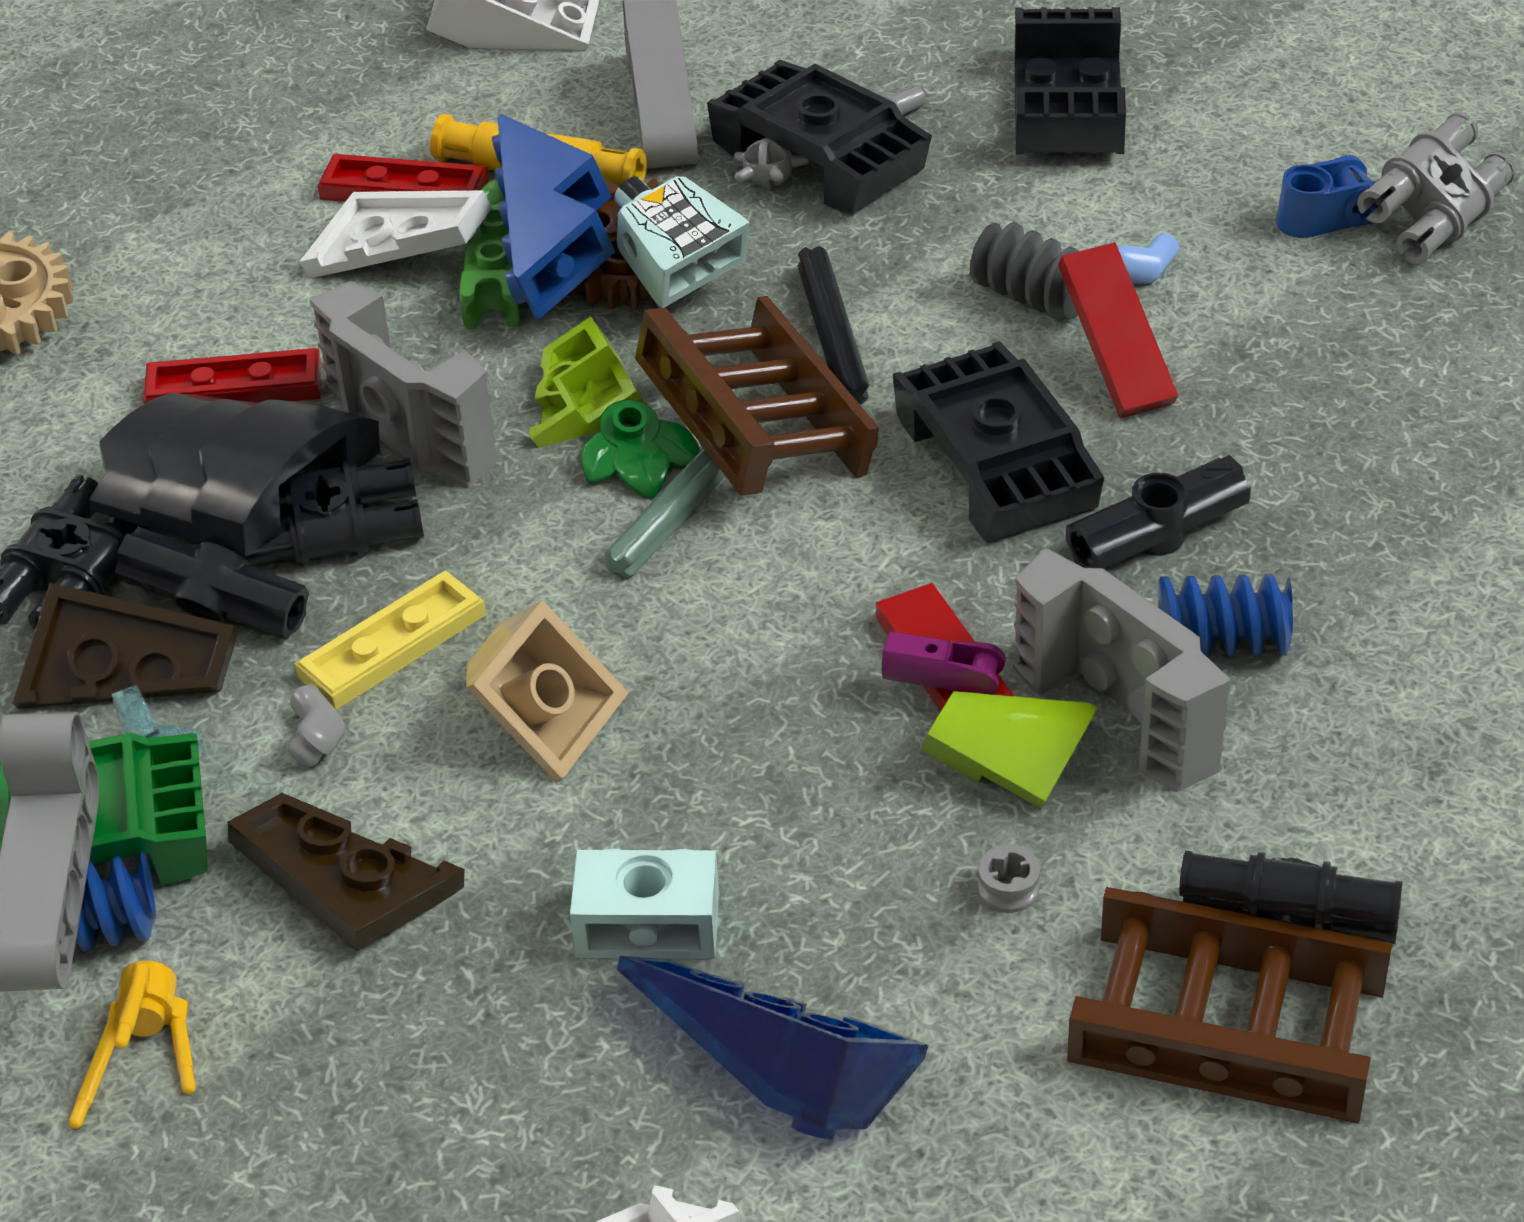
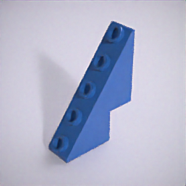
M500 114L497 117L499 134L492 136V143L498 161L502 166L495 169L499 188L505 199L499 202V210L505 228L509 235L502 237V242L507 259L513 270L506 272V280L515 303L518 305L527 302L533 316L540 319L615 253L597 213V210L611 198V194L592 154Z

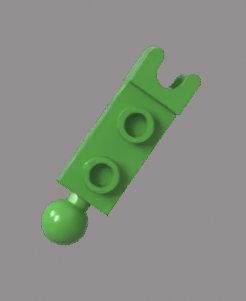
M496 179L489 181L482 188L492 209L477 228L475 235L466 244L464 271L461 273L460 305L463 324L467 329L477 327L481 315L488 311L504 313L506 315V324L509 327H517L521 323L522 303L518 305L515 303L506 280V272L513 270L507 259L502 242V237L509 235L505 228L499 210V202L505 199Z

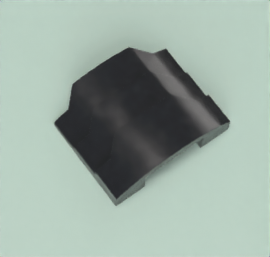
M166 394L135 409L99 441L100 454L106 473L89 499L90 511L194 542L214 543L246 557L281 530L278 486L304 466L322 470L343 466L342 461H349V463L355 462L356 468L362 467L380 453L379 421L318 404L282 400H266L256 403L188 394Z

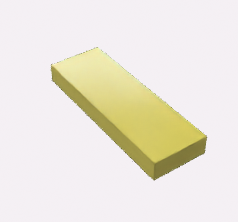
M445 570L294 663L297 678L305 685H315L337 710L486 615L484 600Z

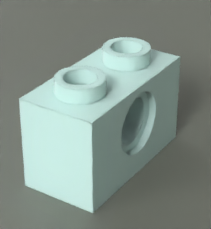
M614 848L606 850H577L570 908L575 958L715 959L719 907L716 850H621Z

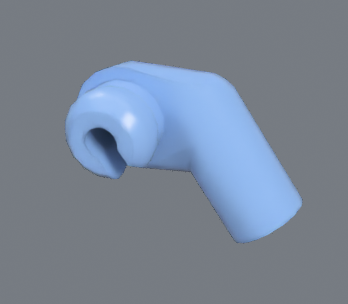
M1166 233L1157 235L1147 248L1128 245L1118 246L1133 285H1147L1156 281L1176 257L1180 248L1178 241Z

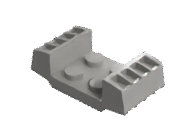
M356 282L345 283L310 299V305L314 309L316 318L314 326L318 329L320 340L318 347L321 349L323 356L321 364L327 378L325 386L342 403L344 412L379 421V443L402 460L410 458L411 466L419 472H438L468 488L475 484L499 461L495 449L496 435L493 433L492 427L493 415L490 412L489 405L491 398L487 390L486 380L488 376L487 371L479 361L465 350H462L426 373L417 362L407 360L391 349L383 296Z
M1045 548L1015 578L1017 592L1015 600L1016 621L1014 622L1015 642L1013 646L1015 649L1014 671L1039 695H1042L1077 670L1083 674L1086 681L1094 689L1101 692L1106 691L1129 708L1133 716L1142 724L1139 771L1176 792L1222 771L1220 763L1221 753L1224 750L1223 733L1226 729L1225 713L1229 704L1227 702V693L1231 679L1200 651V637L1103 568H1083Z

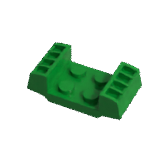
M131 732L89 741L99 781V804L89 861L96 864L111 861L112 857L115 856L125 858L140 855V852L144 851V853L150 854L161 885L179 882L207 872V841L197 734L190 733L146 738ZM1 761L0 851L11 799Z

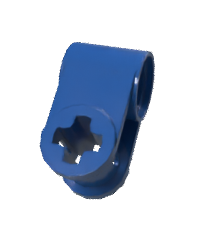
M1344 155L1334 160L1290 167L1284 172L1276 219L1278 229L1292 237L1308 238L1352 226L1360 227L1371 224L1373 222L1366 218L1378 208V205L1374 203L1361 214L1357 202L1359 195L1366 189H1369L1376 181H1371L1368 178L1366 166L1360 158L1354 155Z

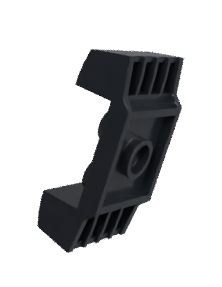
M1015 7L1014 87L1016 154H1024V152H1043V154H1048V152H1067V154H1073V152H1092V154H1097V152H1116V154H1124L1126 99L1125 87H1121L1120 7H1112V9H1094V7H1088V9H1070V7H1065V9H1047V7L1023 9V7Z
M778 60L767 70L759 71L755 77L742 81L741 85L732 90L729 89L719 98L711 99L707 102L713 141L722 149L734 156L736 152H746L751 144L766 137L806 157L808 160L823 166L824 204L850 214L855 213L868 202L874 201L882 193L888 192L893 186L905 181L915 172L924 169L932 138L931 134L903 117L894 102L817 64L804 68Z
M1000 341L992 343V346L976 351L972 349L960 356L946 357L943 361L927 366L923 364L920 365V368L893 374L896 413L902 426L914 443L931 437L937 439L969 484V521L987 543L994 542L996 539L1011 534L1021 533V531L1032 527L1046 525L1048 522L1063 517H1070L1078 512L1098 508L1104 476L1085 448L1080 430L1024 358L1018 360Z

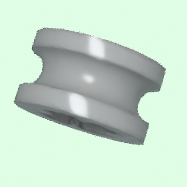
M1016 845L996 846L985 852L979 860L978 893L980 899L988 907L998 912L1014 913L1032 906L1037 900L1040 890L1041 867L1037 857L1030 850ZM1008 873L1020 876L1014 877L1010 884L999 882L1003 881Z

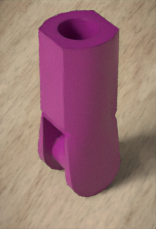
M889 632L883 650L881 672L882 678L885 680L947 689L953 692L995 695L999 686L996 674L1003 671L1006 656L999 647L990 643L950 642Z

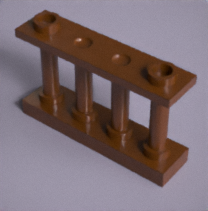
M768 296L757 297L751 327L688 335L666 308L644 311L635 360L741 496L762 493L768 467L776 459L834 451L855 478L867 475L873 451L878 443L879 427ZM752 351L760 362L714 367L705 356ZM778 383L787 395L741 401L731 389ZM806 417L815 429L769 436L758 423Z
M1106 887L1103 896L1101 941L1115 943L1117 947L1102 1001L1075 996L1069 1018L1067 1062L1349 1122H1360L1371 1057L1350 1053L1351 1040L1361 993L1383 998L1393 943L1369 939L1358 934L1338 933L1157 897L1145 892H1131ZM1145 950L1188 958L1174 1016L1131 1007ZM1216 964L1259 973L1246 1031L1203 1022ZM1288 979L1332 987L1320 1046L1276 1037Z

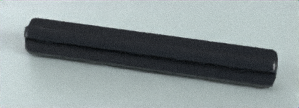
M820 246L812 250L804 247L798 253L800 262L797 267L828 368L859 404H862L869 397L867 392L869 382L828 252Z

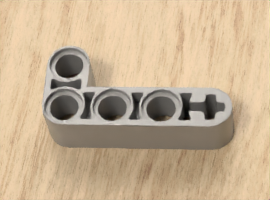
M622 0L629 75L632 76L641 149L646 154V169L698 164L696 130L677 1Z
M78 712L8 714L3 717L0 725V761L11 794L0 851V992L65 989L71 974L98 812L99 781L97 768L82 718Z

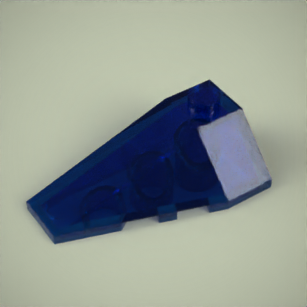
M620 956L617 970L763 1104L793 1116L791 1127L810 1136L834 1139L836 1130L867 1129L926 1057L928 1044L848 1016L843 1017L842 1021L820 1014L805 1013L807 1003L759 992L747 991L744 998L741 999L744 990L743 984L669 960Z

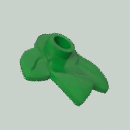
M626 399L614 402L604 410L600 418V431L583 447L581 466L584 476L590 484L599 483L617 475L638 495L645 499H653L661 490L669 467L685 468L700 452V448L694 436L683 425L658 419L657 414L649 405L638 400ZM622 423H635L637 426L626 427Z

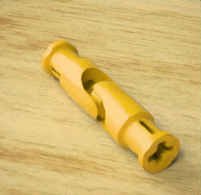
M441 114L435 120L430 137L431 156L438 162H446L449 158L473 162L474 165L485 166L488 171L495 172V169L502 167L492 143V136L499 134L498 123L483 121L480 125L455 121L452 115ZM543 132L592 154L606 184L607 181H612L619 187L625 180L631 177H639L644 181L647 161L643 149L634 147L629 152L604 148L601 142Z

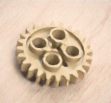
M12 231L7 232L0 239V351L8 349L11 353L19 355L21 354L20 343L27 341L31 344L39 345L41 343L39 331L56 332L58 330L55 319L68 317L66 305L73 303L74 299L71 292L73 286L68 266L64 265L62 254L60 252L52 253L48 242L36 246L32 235L16 242Z

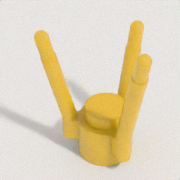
M138 961L129 964L123 969L120 975L116 1000L110 1004L107 1024L68 1121L72 1129H79L82 1126L114 1047L118 1049L126 1048L131 1034L141 1037L152 1036L160 1032L164 1025H169L182 1092L187 1095L195 1092L194 1067L186 1024L189 1003L187 1000L175 996L177 978L172 969L166 965L155 961Z

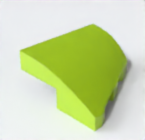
M591 316L543 348L540 367L543 369L544 374L542 380L537 385L535 401L541 407L542 413L540 424L530 427L529 435L538 448L599 432L601 415L614 402L631 399L646 404L613 345Z
M954 691L930 728L920 750L971 780L979 782L981 777L984 776L1041 809L1098 707L1088 702Z

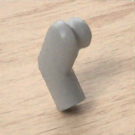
M306 684L298 688L291 696L290 705L302 721L297 726L299 733L288 742V752L302 765L312 767L319 763L323 754L330 755L345 733V724L342 716L321 691L313 684Z

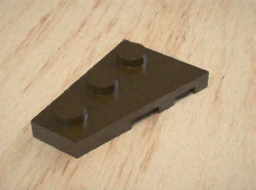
M49 583L12 704L17 709L220 692L238 631L234 625Z
M280 793L227 822L228 842L355 951L376 941L464 888V868L444 860L437 867L411 857L412 847L392 838H389L383 845L351 832V821L284 793Z

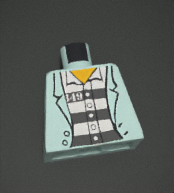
M676 176L651 190L639 177H631L618 187L614 199L621 207L618 212L617 245L619 251L660 308H665L746 261L749 221L688 178Z

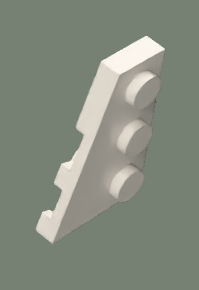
M483 190L353 192L299 263L307 277L316 278L466 244L475 235L477 228L492 207Z

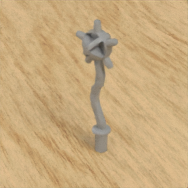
M914 86L893 97L890 95L882 96L894 102L902 115L923 106L926 102L925 94L918 86ZM766 137L755 141L747 148L746 152H736L734 154V161L743 164V169L735 174V179L737 182H744L750 179L759 186L771 189L784 183L792 173L793 167L807 165L810 160Z

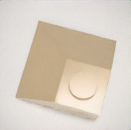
M543 600L500 622L467 662L466 688L555 781H560L566 776L629 693Z

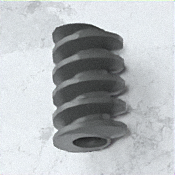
M1016 222L1007 224L1003 230L1000 224L992 223L985 227L973 248L970 259V276L973 282L983 287L990 286L993 291L1003 296L1009 294L1011 299L1021 304L1028 303L1029 307L1039 312L1047 311L1049 316L1059 321L1074 319L1078 316L1059 270L1058 263L1063 255L1079 252V250L1070 246L1062 251L1061 243L1053 238L1043 243L1042 234L1034 230L1026 232L1024 235L1023 226Z

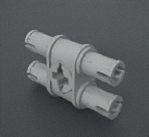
M1455 112L1447 117L1446 121L1434 132H1422L1415 136L1406 151L1400 156L1392 157L1385 163L1382 168L1381 178L1358 197L1357 205L1361 214L1374 203L1378 205V208L1366 218L1373 223L1386 221L1391 213L1400 205L1416 220L1409 229L1398 236L1396 241L1400 255L1412 244L1417 246L1405 258L1407 262L1412 264L1425 262L1442 243H1453L1463 237L1467 226L1476 218H1481L1488 214L1493 207L1494 196L1516 177L1517 170L1513 161L1503 170H1497V167L1508 158L1504 153L1492 152L1475 169L1459 154L1478 137V127L1475 121L1463 131L1458 129L1470 117L1465 113Z

